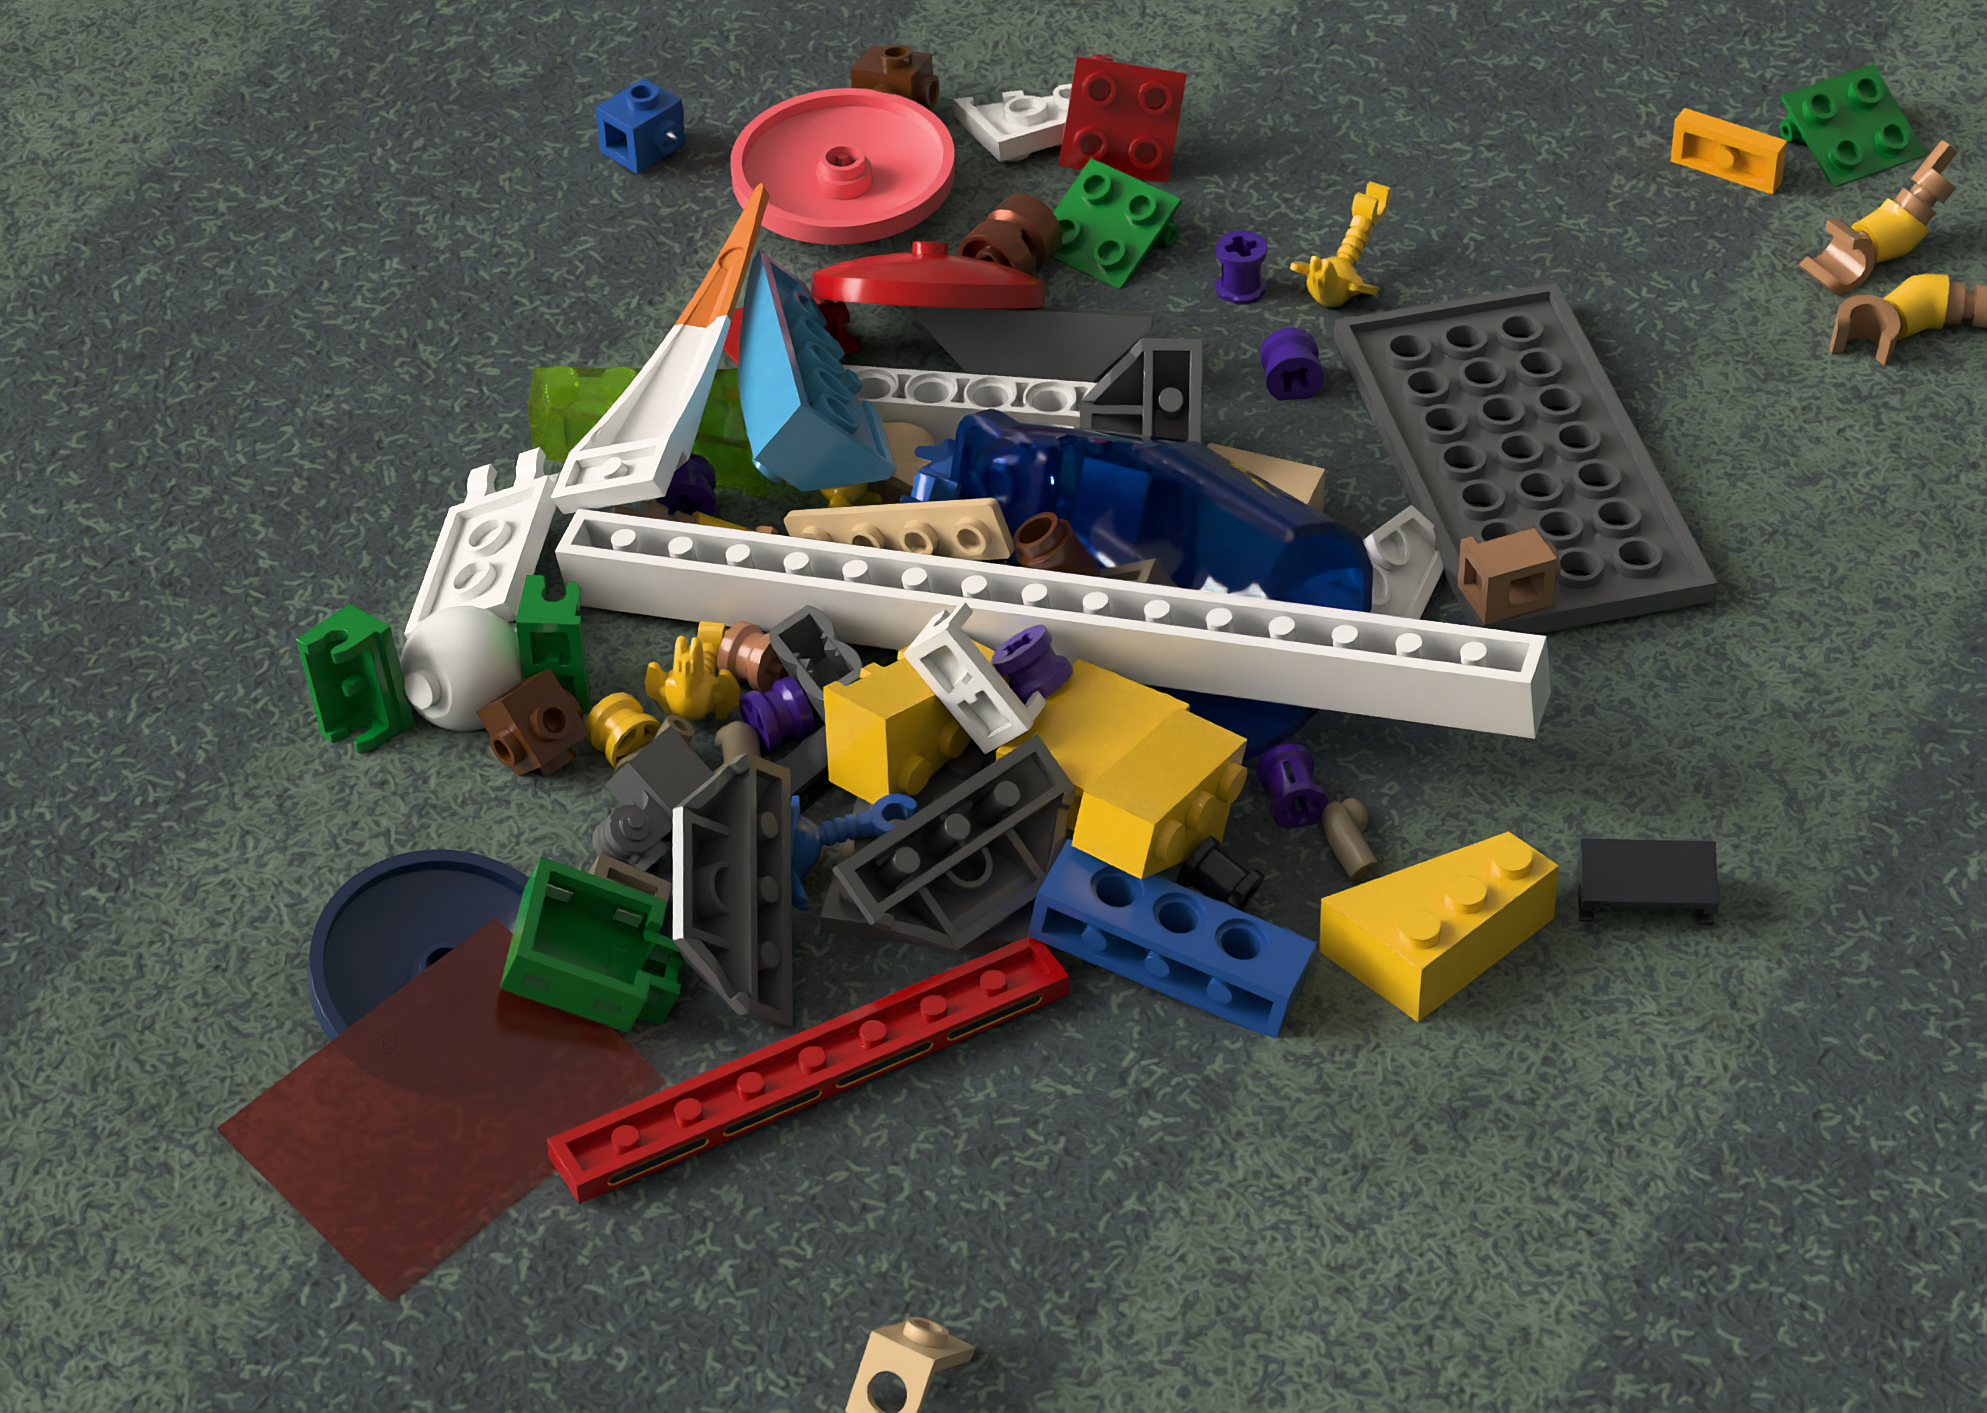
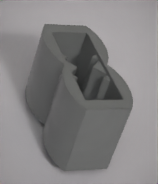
M806 605L770 629V642L787 673L799 684L809 705L816 709L825 725L823 687L834 681H838L845 686L862 679L860 678L861 668L865 666L855 650L842 642L828 616L821 610Z

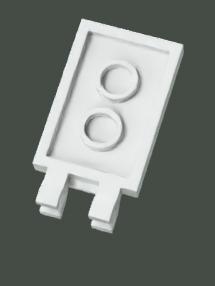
M540 447L520 453L516 466L517 477L513 487L498 492L495 491L494 480L497 476V471L491 464L471 470L467 483L468 494L465 502L450 507L404 632L407 639L415 627L426 617L441 609L452 606L480 607L495 613L507 623L517 619L526 575L534 574L556 509V504L551 499V496L561 474L559 472L550 476L544 475L543 464L546 454Z

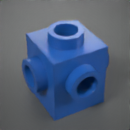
M645 78L595 107L600 152L636 174H639L686 145L682 100Z

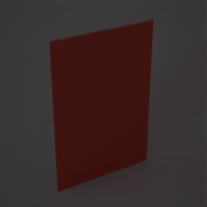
M496 917L217 1128V1131L389 1301L394 1300L556 1169L549 1158L547 1139L639 1101L665 1081L610 1026L500 989L513 934Z

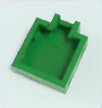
M540 856L523 891L500 989L627 1033L631 1030L636 1019L649 1023L663 1024L680 994L681 984L677 983L679 969L684 962V958L673 939L658 934L663 924L667 901ZM549 884V885H552V886H555V887L564 889V890H566V891H569V892H571V893H567V892H564V891H562V890H559V889H556V888H553V887H550V886H547V885ZM617 909H620V910H623V911H626V912L635 914V915H637V916H640V918H638V917H636V916H633V915H630V914H627V913H624V912H621V911H618ZM653 948H656V949H659V950L668 952V953H670V954H666V953L657 951V950H655V949H653Z

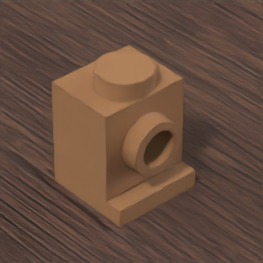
M1535 528L1482 543H1477L1473 536L1461 539L1457 586L1484 625L1553 606L1555 578H1558L1561 572L1560 560L1553 544L1545 542Z

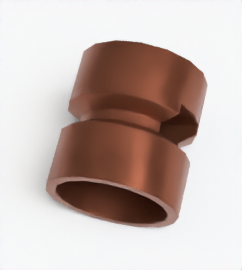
M1013 194L998 205L985 221L975 227L961 241L958 247V255L994 262L1032 276L1034 271L1041 268L1059 250L1062 244V229L1051 209L1038 198L1027 194Z

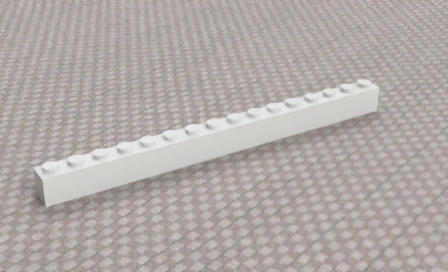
M584 509L577 510L555 550L565 588L570 581H575L580 589V606L694 622L725 623L729 627L743 620L759 625L762 631L770 632V629L806 605L821 610L828 616L844 643L900 650L911 645L935 615L944 610H947L951 615L955 608L965 600L973 610V613L961 628L970 639L994 651L998 650L1006 641L1021 631L1035 625H1044L1052 635L1051 647L1056 655L1065 656L1071 665L1079 658L1140 684L1534 739L1536 738L1551 693L1547 636Z

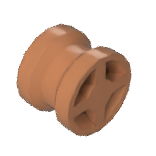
M743 620L735 623L726 632L718 650V673L720 669L729 670L738 684L748 681L753 690L761 693L772 690L775 681L789 676L771 645L770 632L764 634L759 625Z

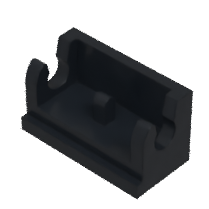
M1581 838L1576 871L1580 922H1593V911H1595L1597 906L1699 909L1700 924H1714V914H1717L1719 906L1716 841Z

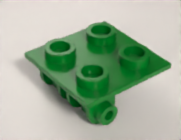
M1874 63L1783 94L1780 97L1789 112L1786 119L1781 121L1779 125L1782 138L1787 142L1794 140L1799 144L1806 142L1827 181L1834 188L1927 155Z
M1090 158L1053 212L1062 229V244L1051 258L1120 290L1127 284L1152 246L1158 247L1162 243L1172 246L1176 242L1180 228L1174 224L1172 216L1181 205L1182 200Z

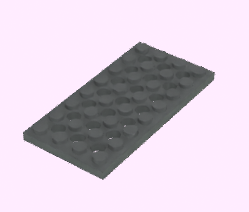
M1557 282L1335 320V342L1412 506L1434 525L1433 530L1436 537L1435 550L1440 551L1444 565L1443 572L1469 626L1538 634L1716 601L1718 582ZM1522 334L1526 338H1516L1510 335ZM1456 344H1467V345H1469L1470 347H1468V348H1462V347H1457V346H1454V345H1456ZM1410 353L1415 357H1402L1398 354ZM1541 370L1546 374H1534L1528 371ZM1473 380H1486V381L1489 382V383H1488V384H1478V383H1474V382H1472V381H1473ZM1421 389H1427V390H1430V391L1433 392V393H1431V394H1422V393H1418V392H1415V391H1416V390H1421ZM1558 406L1564 409V411H1553L1547 409V407ZM1495 416H1502L1508 420L1497 421L1490 418ZM1446 426L1452 430L1439 431L1433 429V427ZM1580 444L1586 448L1576 449L1568 447L1566 445ZM1523 454L1529 458L1517 459L1508 455ZM1466 464L1471 468L1458 469L1450 465ZM1597 481L1606 486L1594 487L1585 483ZM1542 492L1548 496L1534 497L1528 495L1527 493ZM1485 502L1490 506L1481 508L1471 506L1469 503ZM1619 520L1627 525L1614 526L1605 523V521ZM1535 528L1545 542L1553 544L1560 560L1561 572L1560 576L1555 578L1553 606L1484 625L1457 586L1461 539L1473 536L1477 543H1482ZM1559 530L1569 535L1553 536L1546 532ZM1638 559L1647 563V565L1636 566L1625 561ZM1582 570L1589 575L1573 576L1566 573V571Z

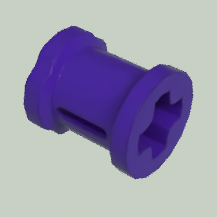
M1233 231L1219 238L1216 243V256L1221 262V277L1216 281L1215 288L1216 294L1222 300L1230 301L1237 305H1245L1257 302L1266 293V280L1261 276V264L1267 257L1268 247L1267 242L1262 236L1249 231Z
M1292 743L1279 745L1266 752L1257 763L1256 774L1261 785L1270 791L1273 798L1270 807L1272 817L1276 825L1286 827L1287 829L1318 823L1323 809L1329 804L1324 788L1316 785L1312 776L1315 766L1314 760L1309 750L1302 745ZM1285 763H1289L1292 768V776L1288 777L1285 770ZM1296 797L1301 807L1300 811H1296L1293 805V799Z

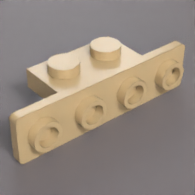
M994 498L792 510L783 520L790 537L971 561L1008 559L1016 549L999 503Z

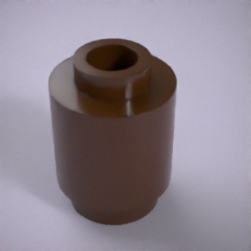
M1043 512L1034 515L1026 520L1015 532L1013 537V543L1016 547L1015 556L1022 567L1100 577L1099 565L1070 523L1064 519H1058L1054 513Z

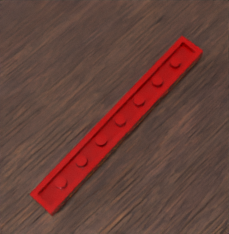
M1029 936L553 1136L547 1139L549 1158L578 1204H581L1070 994L1069 975L1043 942Z

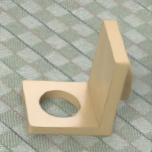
M909 1317L905 1322L873 1330L846 1407V1413H886L877 1406L872 1395L873 1382L883 1371L897 1374L906 1385L907 1400L903 1409L898 1413H921L934 1373L969 1362L973 1356L975 1346L949 1335L948 1329L944 1326L920 1317Z

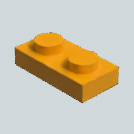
M1684 108L1675 118L1671 162L1773 195L1782 184L1787 141Z

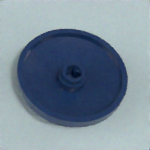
M430 849L399 854L381 860L348 880L329 900L317 921L311 940L307 968L308 991L315 1016L334 1047L348 1061L370 1077L390 1087L428 1097L463 1098L495 1092L517 1083L540 1068L552 1057L564 1041L571 1028L575 1014L500 989L523 891L529 877L509 865L483 855L457 850Z

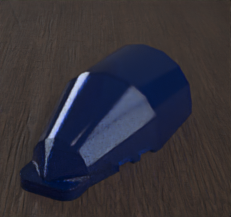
M992 408L966 415L959 422L950 480L962 484L958 500L996 499L1012 539L1017 529L1026 520L1039 513L1052 512L1058 519H1064L1070 523L1100 569L1156 558L1179 588L1366 613L1371 611L1373 565L1360 535L1197 441L1039 422L1020 423L1001 411ZM1016 549L1008 559H1004L1009 566L1022 567L1016 559ZM1142 684L1190 704V713L1248 739L1243 756L1244 761L1265 753L1298 733L1319 710L1318 708Z

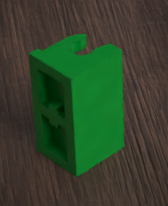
M526 575L516 619L523 680L550 668L562 689L567 690L575 697L582 709V713L589 714L591 710L590 677L586 662L582 618L578 616L581 604L579 586L575 581H570L565 588V598L551 602L545 600L544 575Z
M348 604L296 639L321 735L327 740L334 743L348 737L355 729H370L354 740L356 752L363 753L375 749L401 730L407 732L415 726L410 702L405 693L404 678L391 626Z

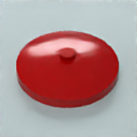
M913 241L912 252L867 256L844 261L812 272L811 297L844 302L920 307L1040 308L1045 306L1046 282L1019 270L994 262L956 254H947L948 243Z

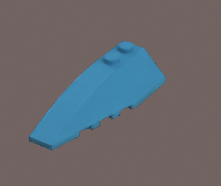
M759 251L752 259L744 299L738 360L740 403L747 429L746 435L749 438L754 465L771 481L781 483L784 479L802 492L888 480L896 472V467L878 411L873 404L866 400L860 404L856 396L863 387L860 379L855 372L848 368L845 371L839 362L845 353L839 342L824 329L827 321L816 301L811 297L805 282Z

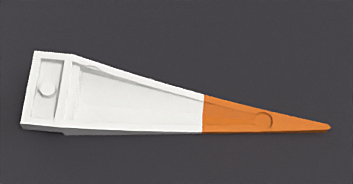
M762 183L755 188L716 261L661 345L625 392L569 453L551 496V499L563 514L574 513L578 509H601L608 506L665 497L674 472L689 460L770 197Z

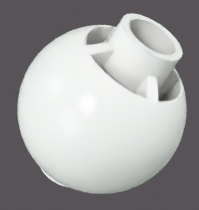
M452 606L429 615L411 632L401 655L400 666L404 678L405 693L409 702L427 721L447 730L474 731L485 728L476 711L523 681L516 624L513 622L507 623L495 613L480 607Z

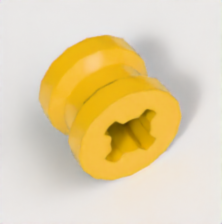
M624 692L614 693L603 698L587 716L585 726L590 735L585 738L596 750L605 752L606 759L615 768L620 759L650 742L661 727V724L652 715L644 713L643 707L632 695Z

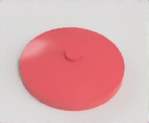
M841 88L821 90L780 102L759 114L743 129L731 153L732 184L736 199L743 210L755 188L760 183L763 184L770 197L761 225L779 235L816 244L845 245L865 243L906 231L927 219L943 204L952 189L955 179L954 144L944 123L927 108L910 99L871 89Z

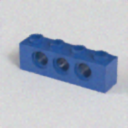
M1067 840L1037 892L1027 936L1246 1029L1274 1038L1278 1037L1306 982L1317 942L1300 936L1287 928L1276 926L1235 909L1225 902L1216 901L1180 886L1165 877L1153 874L1144 879H1139L1071 846L1072 840Z

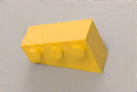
M972 640L991 663L992 656L996 651ZM909 646L898 651L897 659L899 661L882 667L873 662L861 668L860 678L862 679L847 686L834 681L823 687L829 781L872 805L878 799L889 794L897 793L907 796L918 794L925 787L929 778L951 758H957L964 752L969 741L972 739L905 658L903 653ZM999 673L1009 686V676Z
M1178 707L1084 790L1071 846L1139 879H1144L1188 860L1194 850L1210 835L1220 841L1221 844L1231 803L1238 797L1247 777V768L1241 766L1248 739Z
M1508 831L1321 899L1319 952L1419 1022L1554 919L1559 865Z

